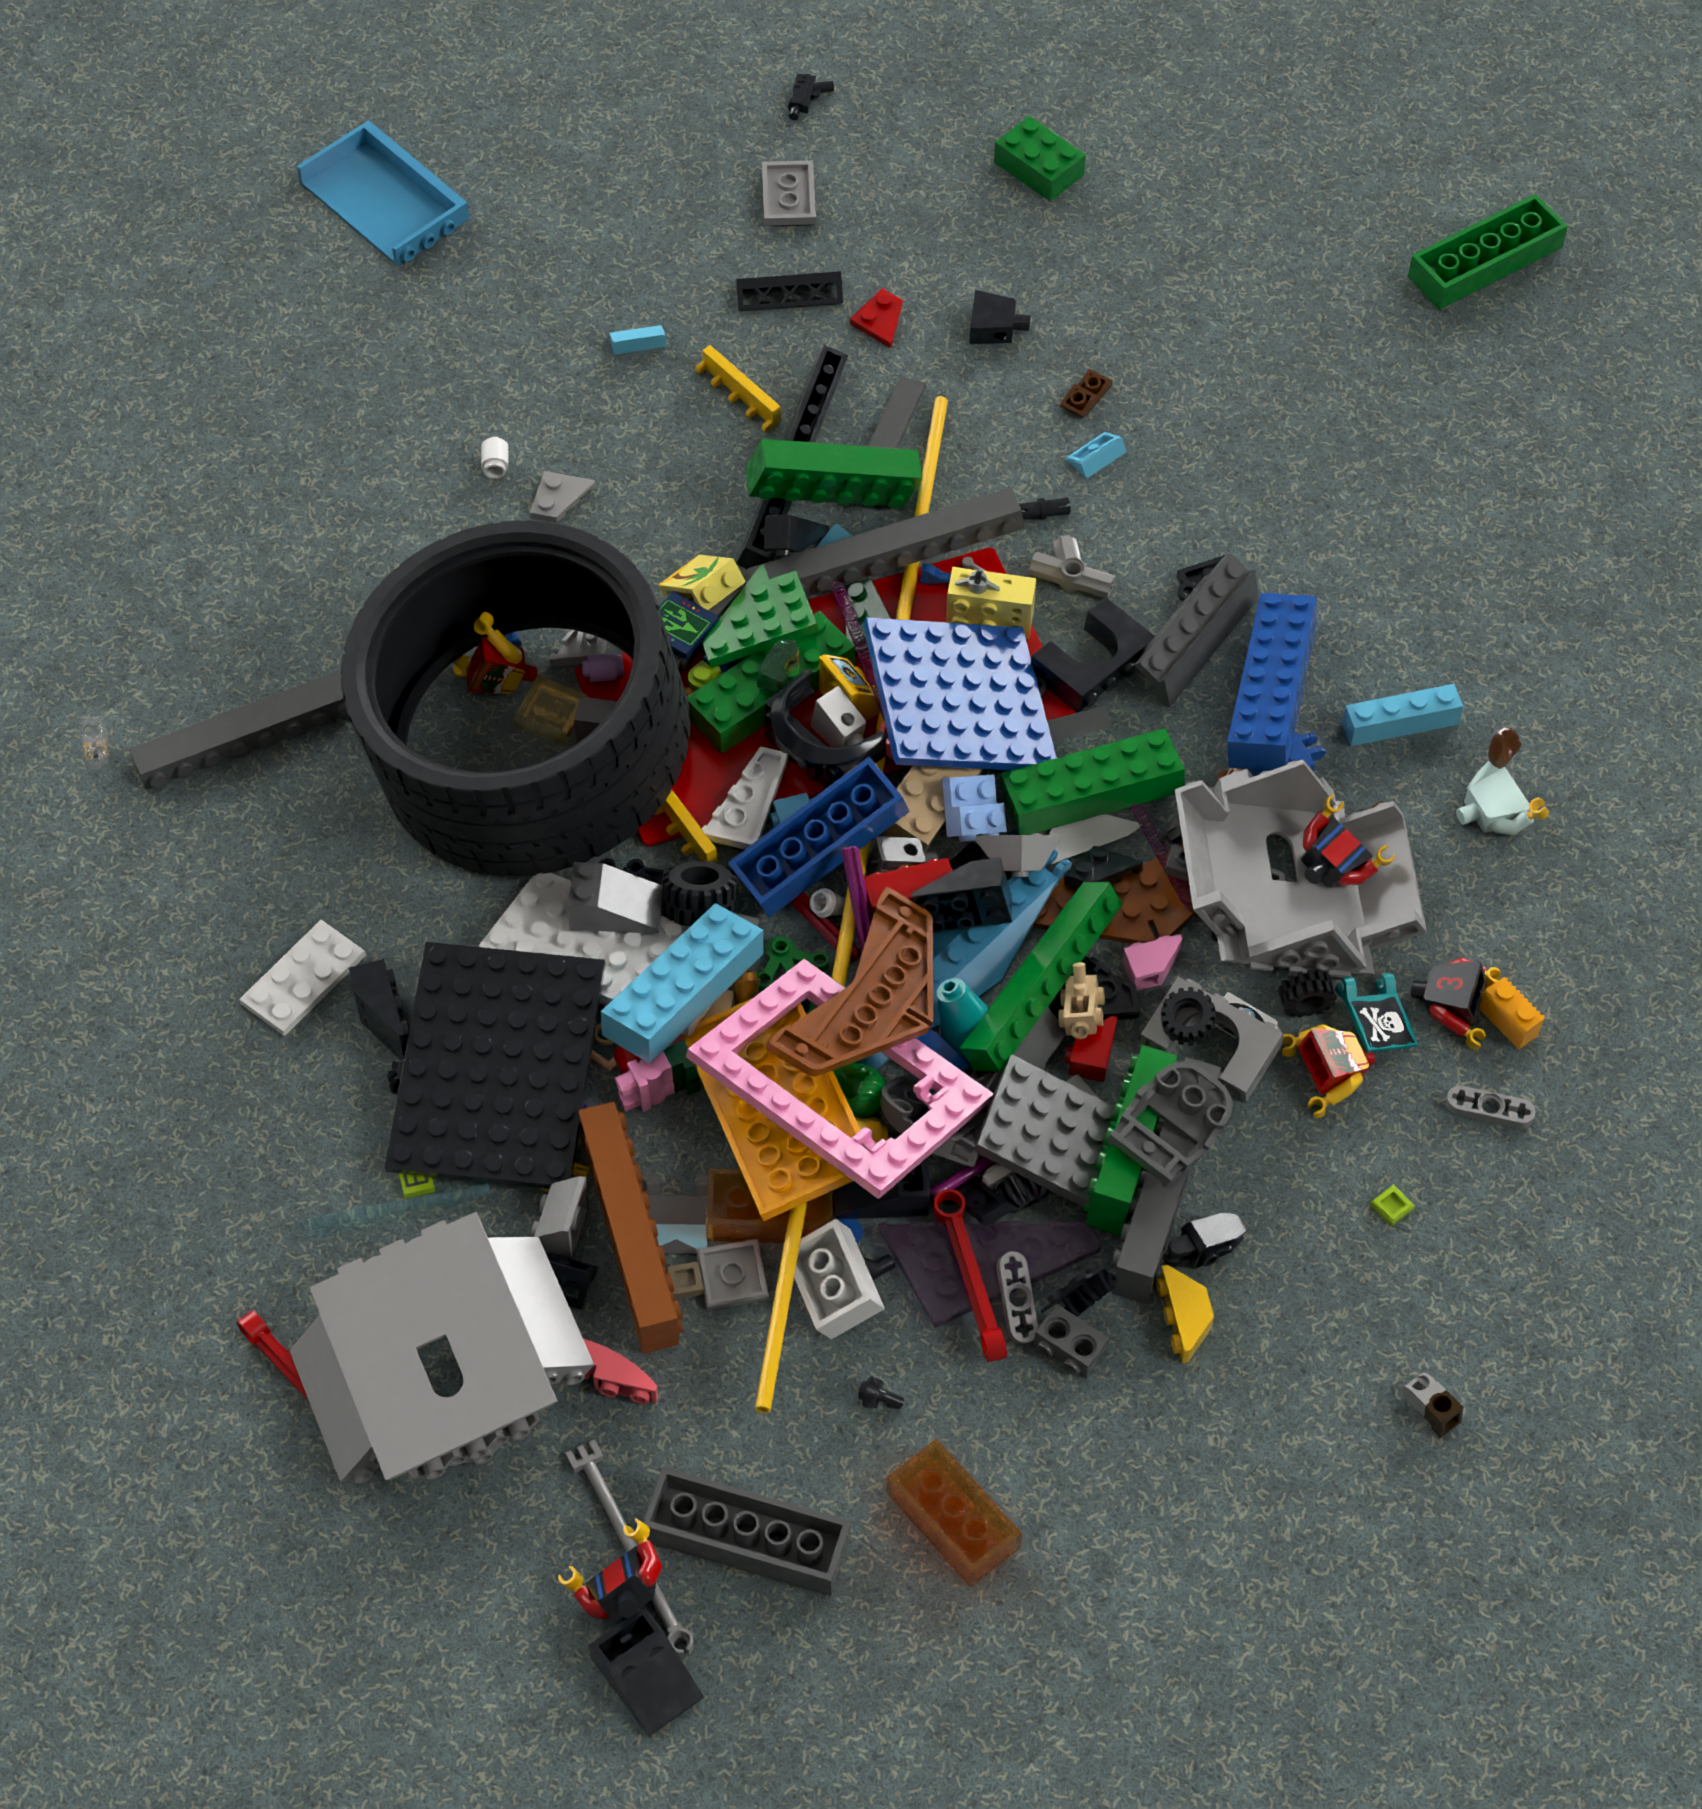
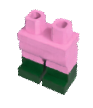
M685 1040L667 1047L650 1064L643 1059L639 1063H637L636 1059L628 1062L629 1072L615 1077L619 1090L617 1092L618 1099L625 1112L638 1106L645 1112L652 1109L651 1105L663 1102L666 1096L686 1089L688 1095L700 1091L697 1065L686 1058L688 1046Z

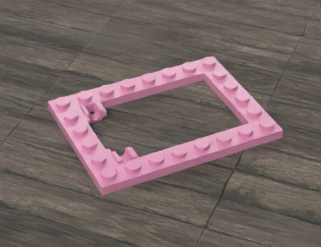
M803 959L689 1047L686 1058L879 1199L992 1101L993 1093L915 1038L881 1052L920 1079L914 1085L913 1092L916 1093L919 1100L929 1106L928 1109L930 1110L895 1140L891 1137L887 1141L881 1139L876 1143L871 1137L872 1131L865 1127L852 1138L847 1136L736 1054L806 998L819 1007L845 989V987ZM932 1088L937 1093L932 1095L929 1090Z

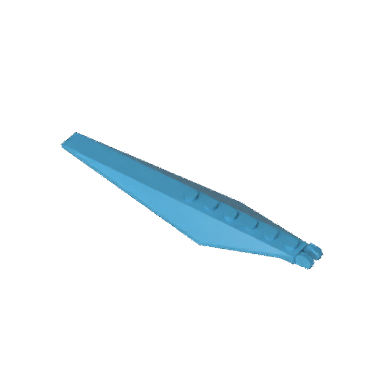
M1055 849L1041 871H1029V877H1012L1008 880L1012 893V923L949 930L939 933L933 932L932 1030L940 1026L937 989L942 982L951 978L961 979L979 998L1002 982L1053 889L1071 868L1072 863L1065 858L1055 866L1052 873L1047 870L1058 856V852ZM882 1052L858 1060L856 1063L868 1065L877 1070L891 1059Z

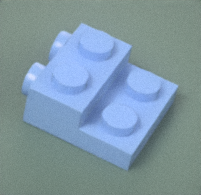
M994 775L942 779L947 837L959 836V842L975 841L976 834L988 836L999 835V832H1007L1004 803H997Z

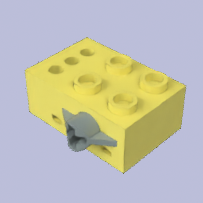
M952 567L947 593L946 623L1022 627L1025 638L1029 639L1034 613L1036 578Z

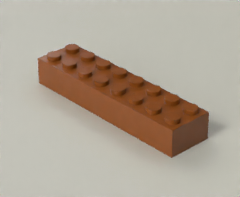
M615 1101L578 1110L584 1149L642 1354L679 1345V1334L683 1333L682 1313L678 1300L675 1301L674 1285L671 1274L666 1271L665 1253L662 1245L659 1246L656 1222L650 1216V1202L647 1192L643 1191L641 1183L643 1179L639 1164H635V1151L631 1138L627 1136V1123L624 1112L617 1111Z

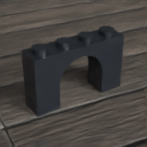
M1107 597L1088 611L1084 630L1110 651L1113 657L1110 661L1100 665H1088L1078 662L1052 641L1048 642L1031 657L1030 664L1033 666L1035 675L1041 677L1046 683V688L1077 713L1086 706H1093L1099 696L1105 691L1107 693L1110 692L1120 679L1129 677L1136 669L1134 665L1145 653L1144 649L1155 637V635Z

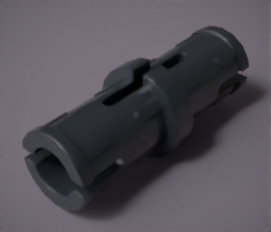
M1068 497L1052 500L1038 498L1035 502L1019 503L1021 511H1025L1022 512L1023 519L1039 517L1040 520L1047 519V516L1069 515L1071 512V506L1059 507L1070 504Z

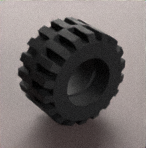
M689 861L679 863L677 866H672L668 871H665L663 877V913L674 923L691 927L715 903L734 914L736 913L737 876L729 867L720 865L717 862Z

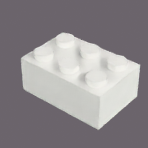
M835 1219L801 1238L794 1278L816 1330L833 1339L885 1309L851 1229Z

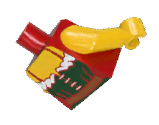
M483 612L474 623L475 632L481 635L487 634L488 638L482 637L471 659L463 654L455 660L453 673L459 677L466 676L468 692L511 694L514 693L521 680L530 682L536 680L537 666L525 664L524 650L509 642L498 629L494 630L491 627L494 623V618L488 612Z
M1324 1024L1298 1033V1037H1294L1291 1034L1283 1035V1045L1290 1044L1291 1046L1284 1047L1282 1055L1292 1057L1296 1054L1298 1047L1319 1093L1326 1094L1324 1098L1315 1096L1309 1100L1308 1109L1314 1105L1322 1108L1313 1114V1118L1323 1117L1328 1105L1332 1103L1334 1106L1350 1096L1362 1084L1363 1075L1375 1061L1374 1052L1366 1053L1364 1048L1361 1049L1356 1036L1352 1032L1338 1031Z

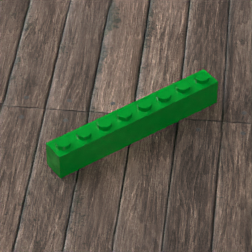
M1083 882L961 1045L959 1049L973 1070L1000 1072L1003 1069L1010 1055L1014 1054L1073 973V964L1082 961L1113 919L1123 903L1110 882Z

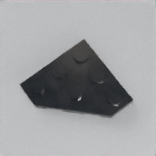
M1085 955L1081 962L1085 963L1086 975H1097L1098 987L1104 988L1105 1003L1104 1005H1098V1008L1102 1007L1103 1020L1111 1016L1117 1017V1019L1138 1018L1140 1016V1007L1136 985L1127 979L1123 981L1111 973L1109 967L1094 957L1089 958ZM1066 983L1061 989H1066ZM1060 991L1048 1006L1058 1020L1059 1009H1064L1061 1006Z

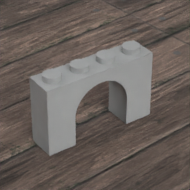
M1177 977L1142 1031V1045L1168 1053L1173 1052L1178 1044V1040L1173 1042L1163 1030L1161 1022L1163 1002L1165 998L1169 999L1171 992L1178 993L1179 988H1183L1184 991H1188V987H1194L1196 992L1198 989L1202 990V987L1197 982ZM1202 990L1204 995L1208 994L1211 997V1002H1214L1216 1023L1229 1028L1239 1043L1235 1054L1221 1074L1219 1081L1231 1095L1247 1102L1282 1047L1283 1033L1275 1024L1267 1021L1263 1023L1254 1018V1015L1249 1010L1243 1007L1237 1009L1228 1004V1001L1223 996L1217 993L1210 994ZM1192 1007L1180 1009L1175 1016L1177 1022L1185 1026L1197 1024L1202 1017L1200 1011Z

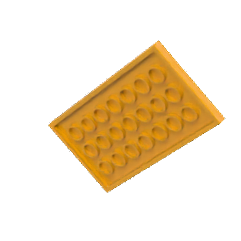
M751 999L700 1021L690 1037L682 1035L688 1048ZM800 1003L736 1054L852 1138L861 1129L834 1072L830 1071L820 1076H810L766 1050L768 1042L777 1031L786 1025L791 1026L806 1016L804 1008ZM697 1066L699 1076L763 1221L853 1182L851 1178Z

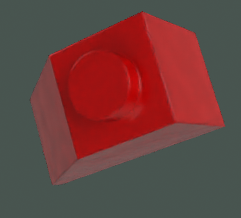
M1111 1016L1103 1020V1026H1097L1096 1034H1089L1083 1039L1075 1038L1074 1047H1067L1064 1063L1070 1064L1069 1075L1075 1076L1078 1074L1082 1078L1101 1082L1105 1081L1116 1031L1117 1017Z

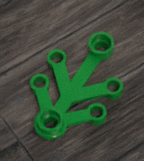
M785 936L772 938L766 945V954L769 961L764 971L757 974V978H760V981L767 979L770 982L767 984L760 983L759 991L762 992L773 983V977L780 965L786 973L795 966L793 961L801 962L805 959L824 972L829 966L827 954L824 952L810 954L796 949L794 942ZM778 946H784L786 949L780 951L776 948ZM816 960H823L824 963H823V964H816L815 961H816ZM812 1003L811 1008L807 1012H805L806 1015L814 1009H816L814 1003Z

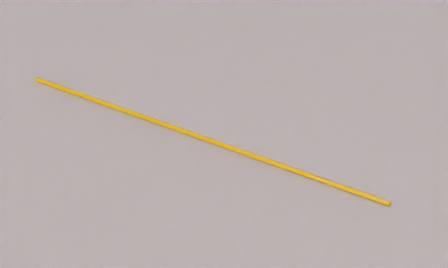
M943 396L936 397L934 401L922 469V480L919 485L914 517L929 513L948 405L947 398ZM920 561L905 566L896 619L910 620ZM880 709L875 733L880 731L881 723L885 722ZM886 756L876 763L882 773ZM871 841L859 850L864 877ZM847 888L832 972V979L843 987L846 985L856 928L849 888ZM807 1202L790 1209L755 1403V1411L762 1414L771 1412Z

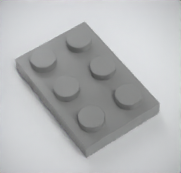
M813 160L762 162L764 226L816 224Z

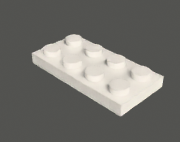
M320 920L239 999L240 1004L285 1036L349 973V967L356 966L366 956L365 950L323 920Z

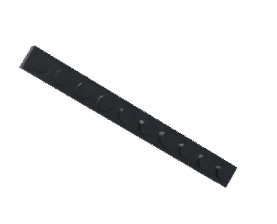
M825 344L823 345L813 364L784 440L815 443L847 361V354ZM776 498L760 500L736 561L738 566L748 569L769 562L773 551L764 549L765 516L787 515L792 501Z

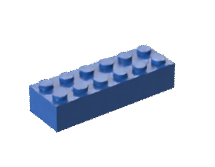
M868 757L729 861L728 864L735 872L738 880L768 918H770L843 862V848L857 846L860 850L910 811L901 794L872 759Z

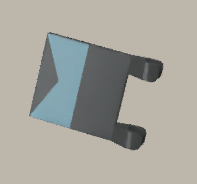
M657 1173L648 1174L647 1195L651 1208L649 1212L651 1218H654L656 1222L659 1246L662 1245L665 1254L697 1255L696 1249L707 1247L709 1175L698 1174L696 1196L660 1195V1175Z

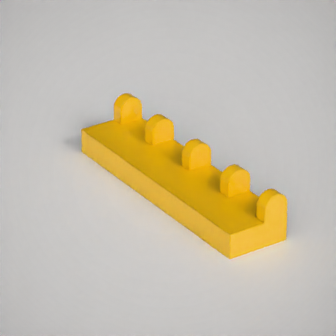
M711 345L702 350L703 361L695 367V371L698 374L703 373L707 369L715 376L710 383L714 388L723 383L732 391L728 396V400L731 403L740 398L750 408L746 411L745 415L750 419L758 414L766 422L762 425L761 429L765 433L781 423V406Z
M672 790L654 815L665 811L673 822L666 828L668 834L674 835L680 832L687 841V844L681 848L685 856L695 852L701 861L718 863L716 847Z

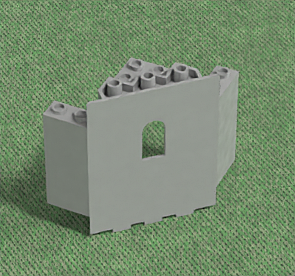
M1303 759L1289 762L1287 765L1271 771H1263L1257 776H1253L1248 769L1234 771L1230 775L1220 778L1214 787H1208L1200 780L1189 782L1185 786L1175 789L1193 910L1217 935L1221 962L1249 964L1250 969L1273 971L1274 967L1288 968L1289 973L1295 974L1301 971L1305 974L1307 970L1319 969L1327 971L1330 977L1338 978L1351 977V974L1375 975L1371 949L1382 948L1427 933L1404 814L1394 801L1380 803L1374 808L1362 812H1354L1347 817L1345 816L1343 806L1339 812L1329 816V819L1335 817L1373 855L1370 859L1371 861L1376 858L1378 850L1384 845L1389 847L1381 853L1383 859H1390L1395 854V858L1390 865H1380L1377 868L1379 871L1362 884L1355 886H1341L1337 884L1329 888L1321 881L1313 884L1306 879L1305 870L1307 867L1302 863L1301 857L1305 853L1303 848L1304 829L1318 811L1322 812L1324 810V801L1329 796L1334 795V790L1323 777L1318 779ZM1334 796L1330 800V806L1337 809L1342 801H1335ZM1280 835L1290 843L1297 882L1272 880L1266 838L1268 836Z
M474 1212L450 1224H446V1221L442 1220L421 1230L423 1236L416 1237L406 1244L403 1239L379 1249L381 1255L374 1256L364 1263L362 1258L354 1260L337 1268L339 1274L309 1287L319 1311V1316L289 1351L340 1482H366L373 1477V1473L379 1466L385 1480H392L407 1472L412 1478L427 1477V1479H436L445 1473V1469L448 1466H457L462 1463L471 1462L476 1464L486 1463L493 1458V1454L501 1445L508 1442L510 1438L519 1440L528 1436L531 1433V1429L541 1419L538 1412L557 1402L551 1385L567 1384L571 1386L584 1380L585 1375L594 1366V1363L539 1237L488 1238L477 1212ZM444 1336H447L464 1380L460 1391L450 1397H441L434 1392L417 1351L418 1348Z

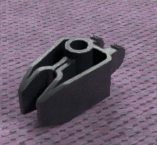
M1219 1213L1203 1219L1190 1221L1182 1227L1181 1236L1177 1237L1176 1240L1170 1241L1168 1251L1163 1256L1164 1263L1173 1268L1190 1263L1193 1269L1201 1266H1210L1220 1257L1231 1253L1243 1241V1235L1248 1230L1239 1215L1230 1213Z

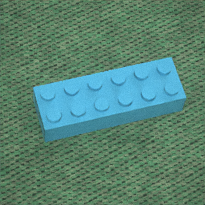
M715 903L601 1010L602 1036L650 1064L763 955V929Z

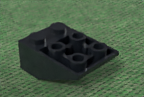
M1001 857L971 861L912 893L914 903L926 909L932 915L934 933L1012 923V893Z
M384 959L349 967L361 1023L401 1060L402 1054L405 1055L409 1030L404 1018L400 995L397 992L393 969H386Z
M927 1158L879 1199L855 1181L833 1190L835 1219L929 1216L930 1186Z
M644 1606L633 1617L626 1618L589 1644L591 1660L649 1737L704 1698L665 1633Z

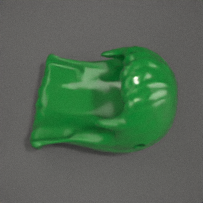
M856 1062L833 1070L854 1117H871L880 1110L881 1091L887 1083L877 1070Z

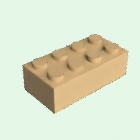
M912 766L896 789L904 798L910 812L881 834L885 837L918 838L921 840L923 852L925 853L946 824L942 779L980 776L983 769Z

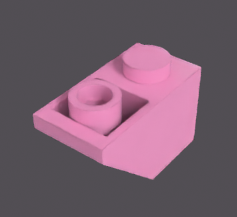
M1181 934L1174 936L1165 935L1155 941L1147 943L1138 942L1124 948L1122 964L1129 981L1136 985L1137 991L1162 985L1180 954Z

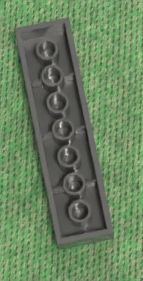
M1185 1057L1184 1062L1199 1066L1219 1080L1221 1067ZM1159 1118L1155 1134L1186 1157L1196 1144L1162 1118ZM1192 1167L1166 1188L1161 1185L1162 1181L1146 1169H1142L1137 1185L1138 1191L1136 1196H1133L1130 1205L1128 1222L1124 1223L1119 1249L1115 1250L1111 1263V1273L1118 1280L1115 1284V1289L1112 1290V1294L1149 1304Z

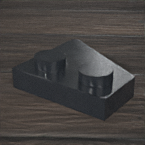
M1093 846L1064 875V884L1077 889L1083 882H1110V884L1121 881V874L1132 871L1136 875L1140 874L1143 871V861L1109 851L1103 847Z

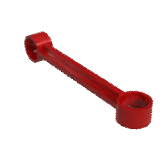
M942 1190L934 1199V1216L938 1222L946 1226L980 1332V1341L987 1363L1006 1359L1007 1348L1000 1327L997 1326L963 1221L965 1199L957 1190ZM951 1200L959 1204L960 1210L954 1214H946L938 1208V1205L943 1201Z
M249 1311L236 1322L237 1327L253 1346H257L309 1402L291 1354L271 1334L263 1319L255 1311Z

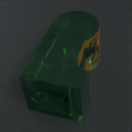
M781 639L774 644L757 671V688L776 694L788 685L789 672L794 671L799 665V648L795 641L792 639Z

